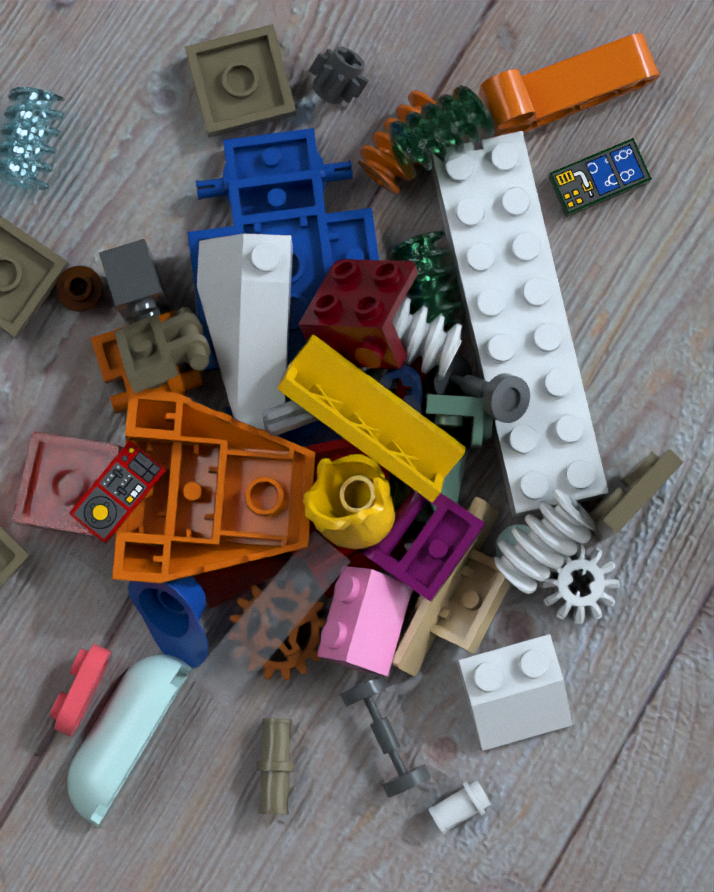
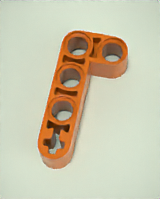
M636 33L521 76L519 69H511L496 74L480 85L478 100L493 137L518 131L525 133L643 88L656 81L660 74L643 33Z

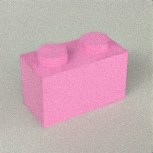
M342 566L340 577L335 584L334 597L327 622L321 633V643L317 657L360 672L388 676L412 588L398 579L372 569Z

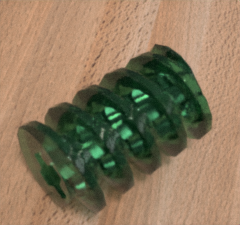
M460 85L453 90L452 96L443 94L437 98L436 105L427 103L422 106L420 114L414 111L407 114L404 123L398 120L392 122L389 125L388 133L392 151L398 165L407 178L413 180L416 178L414 163L418 162L425 171H429L432 169L430 154L433 153L443 163L448 160L446 150L448 144L455 152L460 154L464 151L461 137L466 136L473 145H476L480 142L477 128L481 127L487 135L492 136L495 127L493 119L481 99L467 86Z
M433 231L407 238L391 249V255L396 260L414 262L418 271L415 280L406 294L412 296L409 298L411 299L409 313L414 314L422 306L428 308L426 322L430 324L441 314L445 317L443 331L451 329L456 323L461 326L464 325L465 320L451 318L450 314L461 308L462 303L447 300V295L457 290L458 285L443 282V277L454 272V266L439 264V260L451 252L450 248L436 247L435 242L445 237L447 233Z

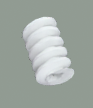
M406 297L392 320L407 354L404 363L411 365L419 356L423 357L421 372L425 374L436 365H439L438 381L441 382L462 342L460 340L462 326L456 323L447 332L443 331L445 317L441 314L430 324L427 323L428 308L422 306L413 315L409 314L411 299Z
M558 489L552 491V495L558 504L555 508L543 501L538 504L544 516L541 521L531 514L525 516V521L530 528L528 533L518 527L511 529V533L517 542L514 546L503 539L498 542L503 556L501 558L494 557L497 568L515 587L527 594L533 593L536 590V580L542 582L549 578L551 573L549 567L557 569L563 565V555L572 556L577 552L576 542L583 544L591 539L590 529L597 531L594 520L575 499Z

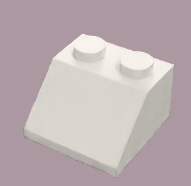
M550 634L456 660L482 751L572 726L565 684Z

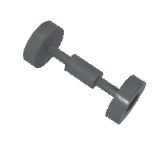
M458 355L454 356L441 382L438 381L439 365L431 369L426 376L427 387L432 394L464 396L467 393L483 398V406L488 416L503 423L517 421L524 415L529 406L530 390L522 378L503 373L495 376L490 382L472 376L469 362Z
M379 675L340 695L346 707L363 699L374 721V723L370 724L383 754H389L398 773V776L382 784L389 798L431 777L425 764L409 771L406 770L397 751L401 747L388 718H382L372 697L373 694L389 687L384 676Z

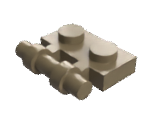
M183 307L175 312V317L163 322L160 321L158 314H155L114 331L126 376L134 394L145 389L158 388L169 379L178 376L176 368L178 364L187 362L194 370L199 371L205 369L209 364L210 347L207 339L202 335V324L198 316L193 314L189 308Z

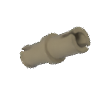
M262 718V761H257V771H261L260 809H258V814L289 815V772H294V762H290L292 720Z

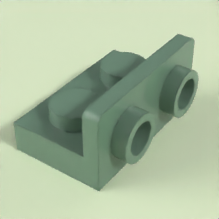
M427 394L424 406L425 417L433 420V423L439 428L461 430L463 422H470L468 450H478L482 446V440L488 441V438H491L493 418L486 413L483 406V398Z

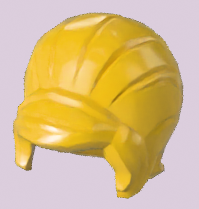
M362 454L349 455L332 462L329 458L321 459L317 466L318 479L311 489L304 494L305 517L313 522L316 529L325 538L338 547L363 549L381 542L392 529L395 520V508L390 495L389 482L385 479L378 463Z

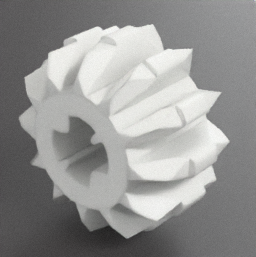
M577 544V552L573 555L574 561H572L570 556L563 555L564 562L562 567L557 569L549 567L551 574L555 575V578L542 582L539 581V587L544 589L554 588L555 594L544 598L543 603L545 606H549L558 600L562 602L556 613L557 618L564 619L572 607L574 608V623L582 624L585 618V606L590 616L594 620H598L602 617V612L596 601L608 607H612L615 604L613 597L603 591L604 589L619 588L620 582L619 580H605L603 574L615 568V564L612 561L605 563L600 568L596 565L601 558L602 550L594 549L588 559L585 560L584 545ZM573 571H578V577L586 574L590 580V583L585 586L587 594L584 597H580V591L572 594L568 588V585L573 582L571 575Z

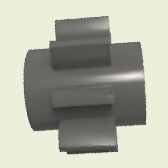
M336 47L334 51L327 48L324 54L319 53L308 70L316 76L313 81L315 93L331 104H341L343 100L350 103L353 97L358 98L369 81L361 75L365 67L362 58L345 47Z

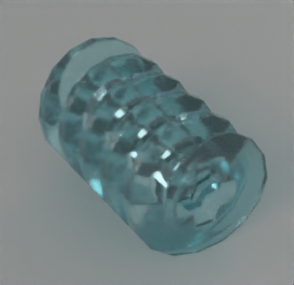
M13 88L9 91L8 98L15 105L8 106L4 112L6 119L11 123L4 124L0 130L1 135L8 140L0 142V155L4 157L0 159V180L22 188L48 190L49 184L37 177L38 173L53 171V167L41 159L42 155H54L57 152V149L47 144L45 140L50 137H60L61 132L49 125L50 120L64 119L65 114L55 109L53 103L64 102L66 99L38 88Z

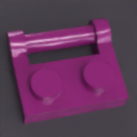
M408 486L411 491L395 513L394 524L388 535L378 544L365 548L362 554L432 602L486 523L440 493L433 503L430 502L437 507L436 511L399 562L390 553L426 501H429Z

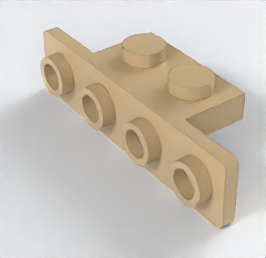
M478 497L474 498L471 506L467 507L466 510L486 523V525L435 599L430 602L420 595L415 606V615L407 631L399 636L391 665L413 677L417 675L436 636L475 655L511 584L497 568L494 558L480 552L499 511Z

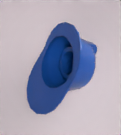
M191 576L164 583L130 581L128 585L129 597L142 615L160 650L166 655L179 658L192 668L203 665L208 657V641L199 622L206 607V594L201 585Z

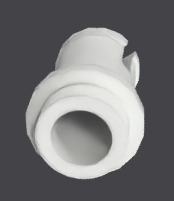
M478 780L471 784L467 781L463 782V789L428 808L443 835L478 812L483 816L486 814L484 809L492 805Z

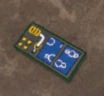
M634 138L550 172L548 175L566 218L648 184L652 180Z

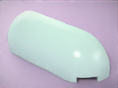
M158 654L146 657L131 666L120 680L70 765L67 789L71 803L83 819L97 828L193 669L179 658Z

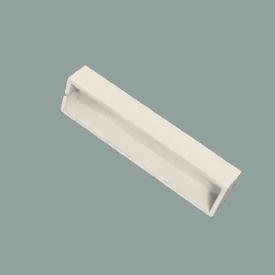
M523 131L482 139L479 150H474L473 142L431 151L430 167L480 379L490 382L495 376L508 373L522 378L530 390L529 406L520 419L512 423H503L495 419L492 421V432L512 518L539 512L538 504L541 501L555 508L558 504L552 495L554 489L562 491L578 503L601 498L609 492Z

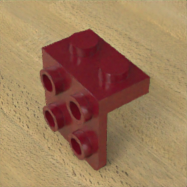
M354 259L336 261L331 266L298 324L306 341L314 334L357 367L400 369L407 354L392 320L418 274L414 262Z

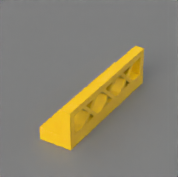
M312 334L285 369L276 388L432 503L442 491L444 478L465 454L466 447L314 334Z

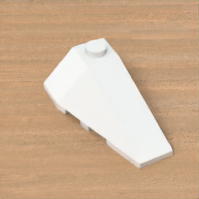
M243 233L199 241L197 289L233 417L257 429L267 431L263 423L262 413L267 409L286 402V395L276 388L287 368L293 257L291 235Z

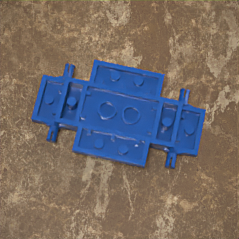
M314 128L223 140L226 160L223 178L196 181L198 200L226 196L231 206L234 225L187 232L198 318L203 328L202 335L207 339L210 347L209 364L205 368L206 372L220 370L197 289L199 241L243 233L291 235L293 257L287 367L307 342L298 324L331 266L341 259L379 260L372 208L326 214L324 203L326 182L353 180L351 160L331 164L323 163L317 151ZM286 396V402L292 401ZM225 406L226 414L233 415L231 407ZM320 420L277 435L302 447L343 439L342 436Z

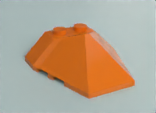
M129 388L125 445L130 440L166 469V472L119 530L116 531L112 580L164 583L308 547L310 520L305 517L303 499L304 494L313 486L316 452L279 436H271L265 430L257 429L236 420L228 414L213 410L179 393L143 390L134 394L133 390Z

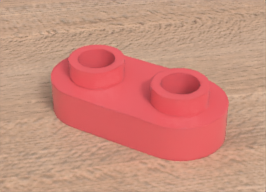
M93 644L89 651L83 648L79 651L70 670V674L76 676L68 694L63 691L60 692L49 717L56 720L54 730L69 737L75 734L108 666L112 651L97 644Z

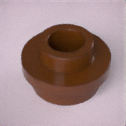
M73 266L61 274L57 282L56 291L59 300L66 308L75 312H85L91 310L100 302L103 295V283L93 269L86 266ZM79 280L85 281L87 283V291L80 296L73 295L71 292L73 283Z

